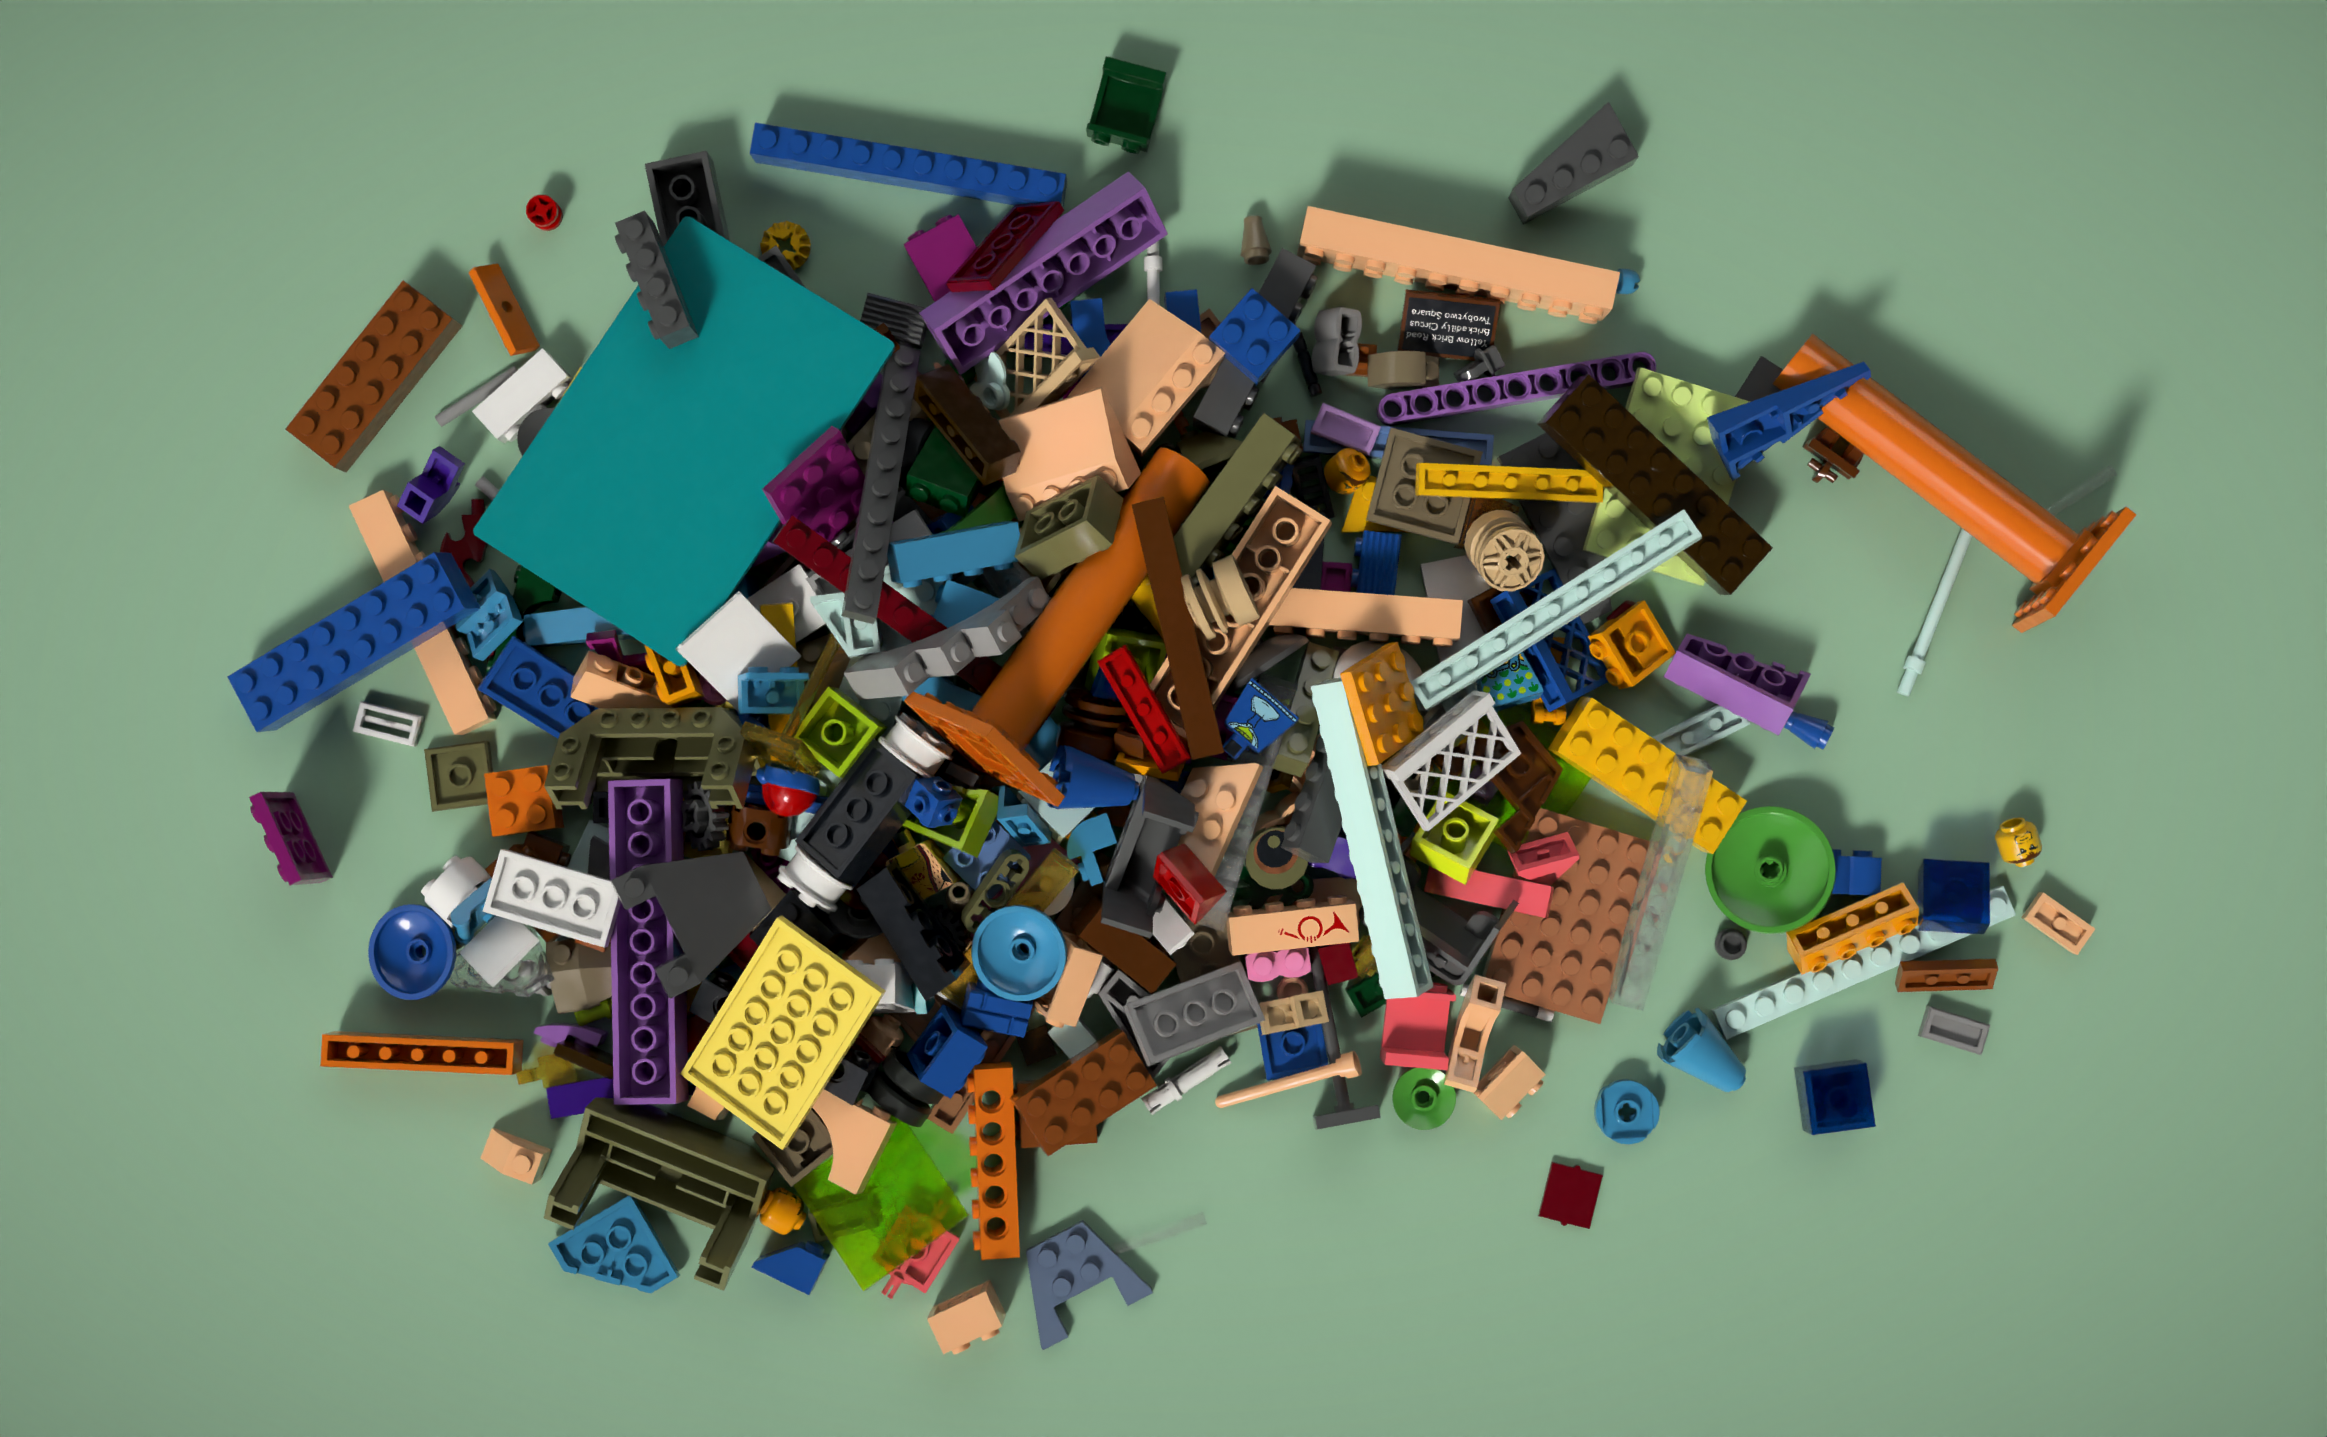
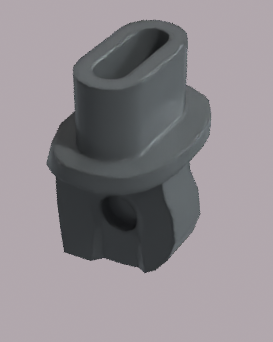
M1493 344L1483 351L1477 348L1474 353L1475 361L1453 374L1458 382L1472 380L1482 373L1488 377L1495 376L1494 372L1505 367V364L1496 346Z

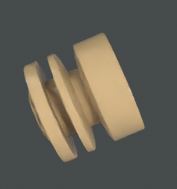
M1494 510L1484 513L1472 523L1466 533L1464 546L1468 559L1488 585L1499 591L1513 592L1525 588L1537 578L1542 570L1545 555L1541 542L1524 521L1510 511Z
M1233 555L1213 563L1215 578L1212 580L1208 579L1201 568L1196 570L1200 583L1198 586L1195 585L1189 574L1181 577L1184 600L1196 626L1202 630L1208 640L1216 638L1212 624L1215 621L1223 634L1228 632L1226 616L1232 615L1240 627L1260 618L1252 594Z

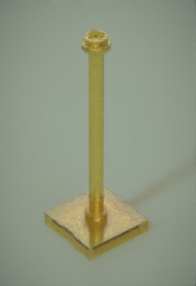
M831 634L783 732L779 733L745 721L740 731V734L761 759L817 777L822 766L805 743L794 737L840 647L833 634Z

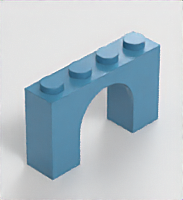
M947 580L945 585H941L937 591L935 602L938 605L934 615L931 616L949 628L973 616L1000 598ZM947 676L928 678L914 690V692L923 696L926 693H930L939 699L942 704L948 701L955 706L969 711L973 709L982 696L955 685Z

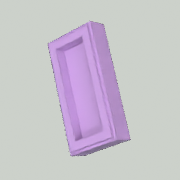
M1322 403L1311 434L1345 448L1355 449L1369 457L1381 426Z

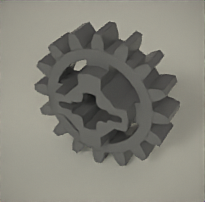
M696 781L694 784L687 785L688 791H683L684 801L680 807L683 812V823L681 826L686 833L685 842H691L692 849H698V851L713 850V848L720 847L719 841H725L726 839L723 831L729 829L725 818L729 817V813L725 812L726 805H719L718 809H712L708 802L711 789H702V781Z

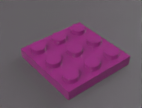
M831 426L762 490L783 526L790 516L793 515L827 541H831L859 515L865 476L840 430Z
M259 792L249 797L252 806H250L251 813L254 819L262 824L266 833L264 835L265 844L272 853H275L279 861L277 865L278 872L285 882H288L289 885L322 883L333 878L294 792Z

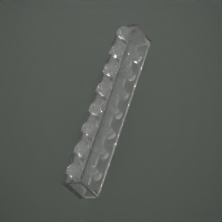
M1675 754L1620 944L1609 992L1612 1004L1644 1010L1713 775V769L1705 760Z

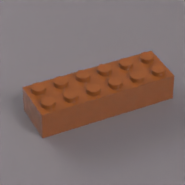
M403 280L285 430L331 466L347 473L463 325Z

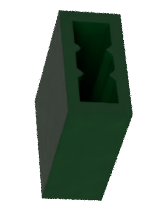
M935 426L907 474L905 496L965 518L983 484Z

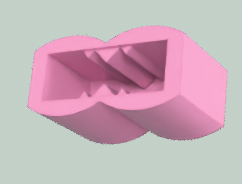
M1308 947L1244 955L1247 977L1249 980L1256 982L1270 981L1279 975L1290 978L1300 977L1312 971Z

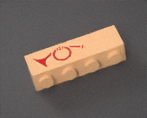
M1333 895L1327 897L1328 901L1315 903V899L1306 898L1296 900V905L1284 906L1283 902H1270L1264 904L1265 908L1252 910L1250 905L1233 907V912L1225 913L1229 951L1232 956L1359 942L1356 903L1352 899H1347L1346 895Z

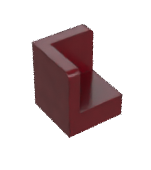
M1351 942L1318 946L1328 985L1358 977Z

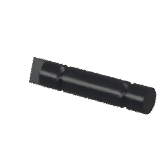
M1300 332L1299 338L1293 343L1295 352L1298 353L1297 358L1308 386L1310 397L1322 394V390L1318 383L1317 375L1313 372L1312 360L1309 351H1307L1305 339L1302 332Z

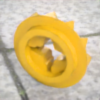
M787 220L785 222L773 223L768 230L764 231L762 241L760 242L762 255L776 245L780 250V246L775 239L786 241L791 237L790 244L796 253L784 250L782 254L793 270L801 267L808 259L811 250L808 234L799 224Z

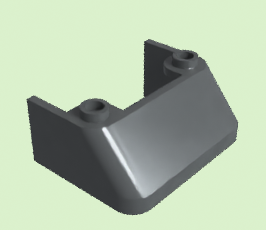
M1145 774L1140 783L1138 797L1132 804L1106 872L1101 912V923L1151 938L1153 933L1155 912L1161 913L1166 899V895L1161 893L1162 887L1153 878L1157 855L1165 850L1176 847L1181 835H1185L1187 831L1193 832L1199 812L1195 811L1194 803L1158 778Z
M1412 831L1410 836L1400 846L1429 969L1449 984L1462 985L1474 971L1519 903L1513 900L1500 919L1489 912L1478 911L1467 921L1416 886L1421 878V870L1412 859L1405 855L1416 834ZM1362 905L1359 910V917L1362 923L1366 927H1368L1364 921V909Z

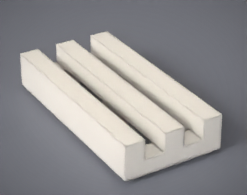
M360 701L353 732L417 747V737L421 732L420 725L424 721L425 716ZM366 709L413 720V724L409 726L365 715ZM363 721L410 732L409 738L365 728L362 727Z

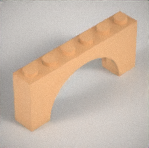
M696 1087L687 1105L713 1120H723L729 1110L698 1087ZM824 1089L812 1108L825 1123L832 1141L833 1163L827 1180L854 1194L863 1193L897 1122L891 1120V1114L880 1107L874 1106L872 1110L862 1105L863 1099L852 1106Z

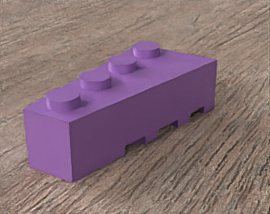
M1687 633L1664 677L1678 686H1682L1702 696L1704 699L1722 706L1733 714L1741 716L1779 736L1811 674L1801 670L1798 675L1785 671V665L1774 661L1771 666L1755 661V655L1746 652L1733 654L1728 652L1725 645Z

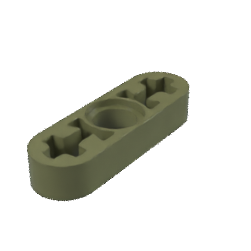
M1008 849L1001 853L963 908L961 921L969 932L975 934L978 926L981 924L979 921L973 922L971 919L973 914H981L983 921L992 912L1005 907L1027 875L1029 861L1019 850ZM1010 861L1017 862L1019 867L1017 869H1010L1007 864ZM1000 873H1001L1004 877L1007 876V878H1008L1010 881H1009L1008 883H1006V881L999 876ZM994 884H1001L1003 886L1002 894L996 899H989L987 896L988 889ZM984 900L991 909L989 910L986 906L983 907L980 902Z

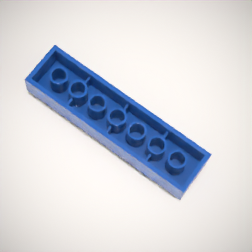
M433 552L227 677L256 732L276 731L481 608L451 553Z

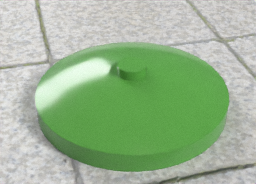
M1768 806L1750 809L1737 816L1714 854L1707 853L1705 875L1707 886L1714 902L1731 921L1753 932L1780 934L1801 928L1812 921L1824 909L1834 889L1836 863L1829 841L1815 823L1796 811Z

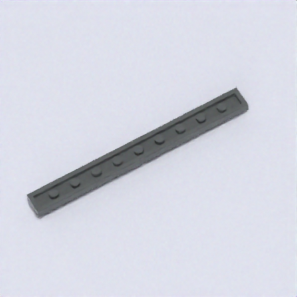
M898 344L900 349L890 356L883 369L841 614L843 617L874 624L878 614L920 357V350Z

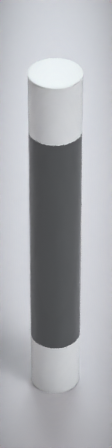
M1462 985L1460 996L1465 997L1469 985ZM1503 996L1501 1008L1552 1022L1555 1011Z

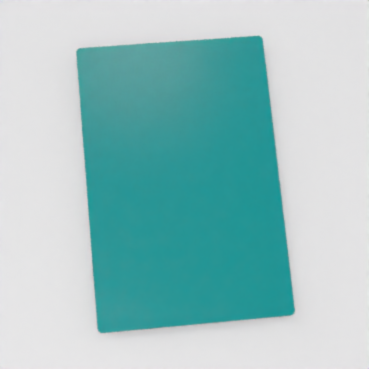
M684 217L664 248L699 337L671 349L660 338L655 340L648 326V321L652 320L649 310H643L637 297V293L641 291L638 284L473 529L475 536L679 667L685 666L688 661L676 648L730 599L781 522L762 488L831 426L839 429L841 432L895 350V345L890 339L691 217Z

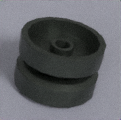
M893 1048L882 1062L885 1072H876L867 1093L884 1110L897 1119L911 1126L921 1127L932 1112L929 1104H938L944 1095L920 1082L906 1055L907 1053Z

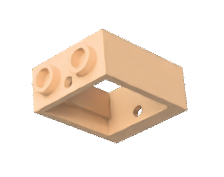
M1061 930L1067 948V962L1059 982L1048 993L1034 999L1033 1005L1036 1007V1012L1045 1016V1021L1048 1024L1063 1028L1064 1024L1076 1027L1103 955L1078 935Z

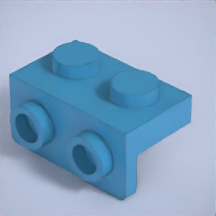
M749 667L747 673L738 675V713L805 714L804 681L809 680V673H799V667L779 668L780 673L768 672V667Z

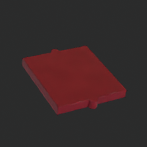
M1551 1162L1538 1216L1559 1221L1563 1226L1571 1224L1590 1229L1603 1175L1583 1170L1579 1165L1571 1167Z

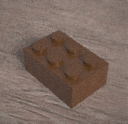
M1093 895L1072 920L1070 926L1080 938L1153 994L1176 966V963L1154 935L1148 938L1101 923L1102 900Z

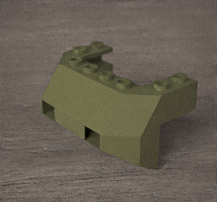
M598 708L559 735L544 787L556 809H563L564 805H579L581 809H588L593 792H608V781L683 779V791H688V784L702 781V789H711L708 802L712 809H718L719 805H735L737 809H743L749 784L762 786L757 780L756 773L757 769L771 762L770 748L768 743L764 744L760 740L761 733L756 736L750 725L748 727L742 725L735 708Z
M596 1097L585 1107L576 1149L549 1193L544 1219L574 1230L599 1184L605 1185L714 1229L700 1256L698 1263L700 1266L694 1279L724 1291L748 1243L775 1169L753 1146L649 1104L614 1105V1098Z

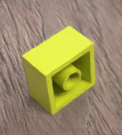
M1446 792L1445 797L1453 798L1455 796ZM1437 800L1426 816L1427 819L1435 813ZM1464 801L1428 832L1424 831L1420 826L1412 839L1410 856L1466 885L1496 836L1493 831L1497 829L1499 819Z

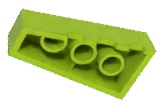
M952 786L963 797L952 825L928 828L922 825L913 813L902 825V827L978 858L997 815L999 796L989 790H973Z

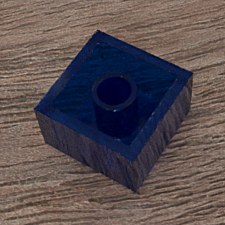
M1923 859L1918 870V931L1984 934L1990 925V862Z
M1854 1059L1794 1067L1803 1131L1811 1135L1876 1127L1866 1062Z

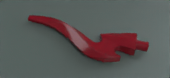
M471 499L472 515H461L465 531L464 537L459 541H454L450 533L446 532L440 547V552L453 555L470 588L475 582L465 570V563L469 559H474L481 563L488 543L473 533L474 527L484 514V499ZM496 649L487 657V664L492 655L495 656Z

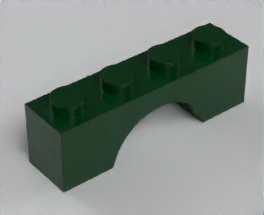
M518 565L514 574V583L517 584L512 597L519 609L523 622L497 647L495 656L492 655L488 661L487 673L513 635L525 642L523 636L524 615L532 614L543 605L558 603L562 593L561 590L522 565Z

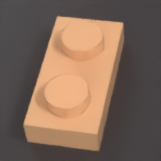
M2044 892L2037 894L2021 917L2075 955L2079 954L2095 930L2094 927Z

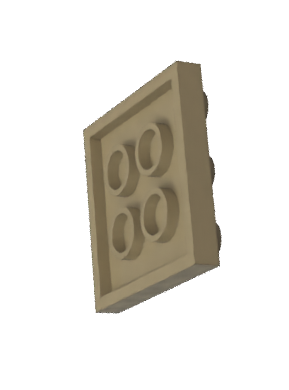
M1390 428L1366 521L1457 545L1470 498L1415 496L1416 464L1479 465L1483 452Z

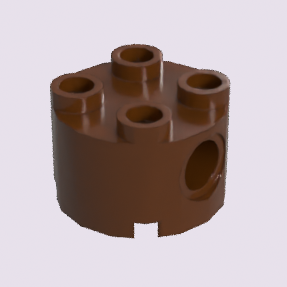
M746 803L743 809H737L735 805H730L727 823L729 829L726 830L725 837L730 842L729 848L737 851H748L749 847L761 848L762 854L779 856L781 849L789 848L793 816L784 817L776 815L764 805ZM753 822L762 823L766 832L757 831Z

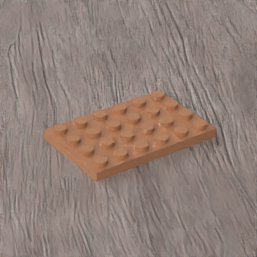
M1540 808L1522 844L1568 832L1578 851L1579 860L1551 885V887H1554L1548 919L1515 911L1512 913L1491 945L1482 976L1506 983L1504 996L1601 1024L1655 843ZM1514 869L1512 878L1533 882L1531 880L1518 876L1516 870ZM1502 909L1500 918L1502 917L1506 909Z

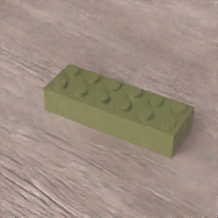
M1265 413L1259 418L1173 537L1182 576L1189 574L1196 586L1200 585L1196 570L1201 568L1207 575L1210 569L1213 568L1214 562L1226 557L1223 551L1230 542L1235 544L1245 531L1242 525L1249 516L1254 518L1264 504L1261 500L1268 489L1272 492L1274 487L1279 485L1283 478L1280 473L1287 463L1289 465L1294 464L1302 452V449L1299 447L1303 442Z

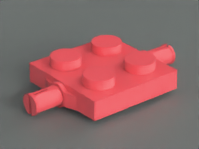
M939 1199L930 1215L921 1213L907 1204L872 1258L873 1261L883 1266L891 1275L881 1291L886 1295L890 1287L894 1285L887 1297L893 1299L902 1283L912 1285L926 1294L960 1240V1237L946 1229L941 1222L951 1207L950 1204L946 1203L939 1213L938 1211L944 1204V1200Z

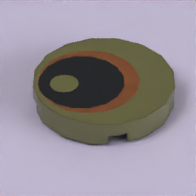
M1282 825L1265 827L1257 831L1249 839L1245 849V865L1249 875L1259 885L1269 889H1284L1295 884L1304 875L1308 865V861L1281 848L1286 828Z

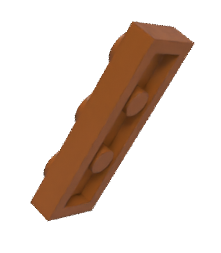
M1996 959L1900 961L1895 985L1897 992L1993 989L1998 965Z

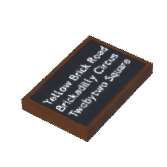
M1406 289L1397 351L1426 352L1427 356L1475 361L1474 353L1477 348L1483 351L1494 344L1501 303L1500 299Z

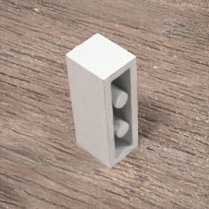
M542 348L472 412L497 440L503 443L507 441L513 442L517 439L518 430L523 420L532 412L547 408L546 406L554 399H561L573 378L549 352Z

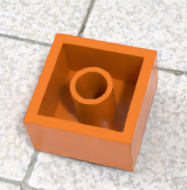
M550 765L484 774L492 837L564 828L562 809H556L544 787Z

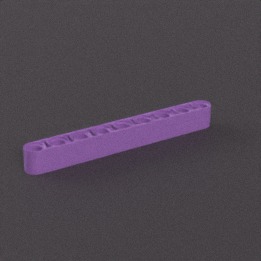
M1636 352L1391 393L1380 401L1377 407V417L1381 423L1387 426H1394L1560 398L1573 384L1570 374L1574 371L1580 372L1582 375L1589 374L1605 390L1632 386L1635 380L1636 373L1632 368L1634 361L1642 362L1646 369L1654 372L1656 370V362L1651 354ZM1602 367H1611L1615 371V380L1608 381L1604 379L1601 374ZM1541 377H1549L1553 381L1554 389L1552 391H1545L1540 387L1539 379ZM1510 382L1519 383L1523 388L1522 396L1511 395L1508 390V384ZM1480 387L1489 388L1492 392V400L1488 402L1480 400L1477 396V389ZM1449 392L1459 394L1461 405L1458 407L1450 406L1446 401V394ZM1419 397L1428 399L1431 409L1427 412L1419 411L1415 407V399ZM1389 402L1397 404L1400 409L1399 416H1387L1384 412V405Z

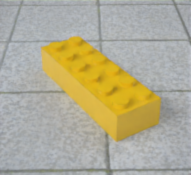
M1580 697L1548 747L1549 751L1702 852L1714 854L1747 800L1592 697Z

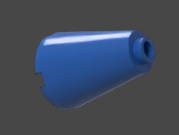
M1060 745L1056 749L1049 771L1054 772L1053 779L1058 782L1056 788L1065 798L1058 807L1047 803L1049 807L1055 809L1128 806L1132 800L1137 799L1139 782L1135 780L1134 774L1069 745Z

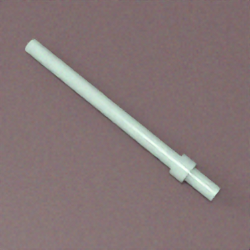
M1963 529L1960 531L1911 656H1907L1903 667L1905 673L1897 691L1901 695L1910 696L1917 675L1922 674L1926 664L1924 661L1925 655L1972 539V536Z

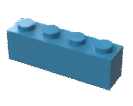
M1003 521L889 542L887 557L891 581L902 583L903 588L920 586L922 585V579L932 577L934 582L952 580L953 573L964 572V576L983 574V568L994 566L995 570L1014 568L1013 562L1018 561L1014 557L1020 537L1018 522Z

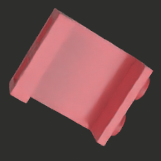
M1433 982L1434 987L1418 997L1386 999L1380 1059L1385 1065L1448 1070L1449 1057L1444 1053L1450 1001H1456V994L1451 989H1448V985Z

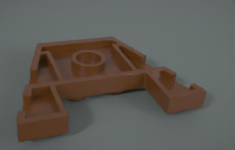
M1523 721L1506 727L1521 754L1490 779L1516 810L1512 816L1493 831L1511 854L1520 849L1523 838L1527 831L1531 829L1539 809L1547 800L1563 771L1562 767ZM1480 737L1475 739L1474 756L1485 757L1488 738ZM1495 740L1492 758L1500 759L1509 750L1503 741ZM1467 742L1454 747L1453 752L1465 754ZM1436 754L1432 760L1442 770L1444 755ZM1452 756L1449 775L1457 776L1462 771L1464 758ZM1472 759V762L1475 761L1483 769L1484 761Z

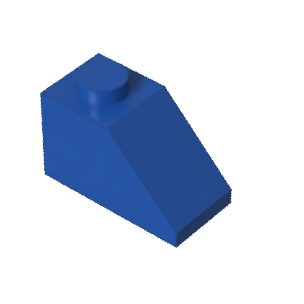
M801 1241L759 1256L753 1263L752 1268L810 1295L830 1255L824 1253L825 1248L815 1242L807 1241V1243Z

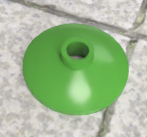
M1412 1068L1402 1074L1397 1080L1392 1094L1393 1107L1398 1117L1408 1126L1418 1130H1430L1444 1124L1452 1115L1456 1104V1093L1454 1087L1444 1085L1446 1075L1442 1071ZM1419 1092H1428L1429 1098L1426 1102L1418 1101L1417 1095Z

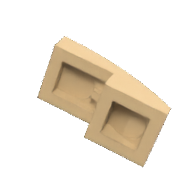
M1323 990L1258 1003L1265 1018V1021L1260 1023L1262 1035L1329 1022Z

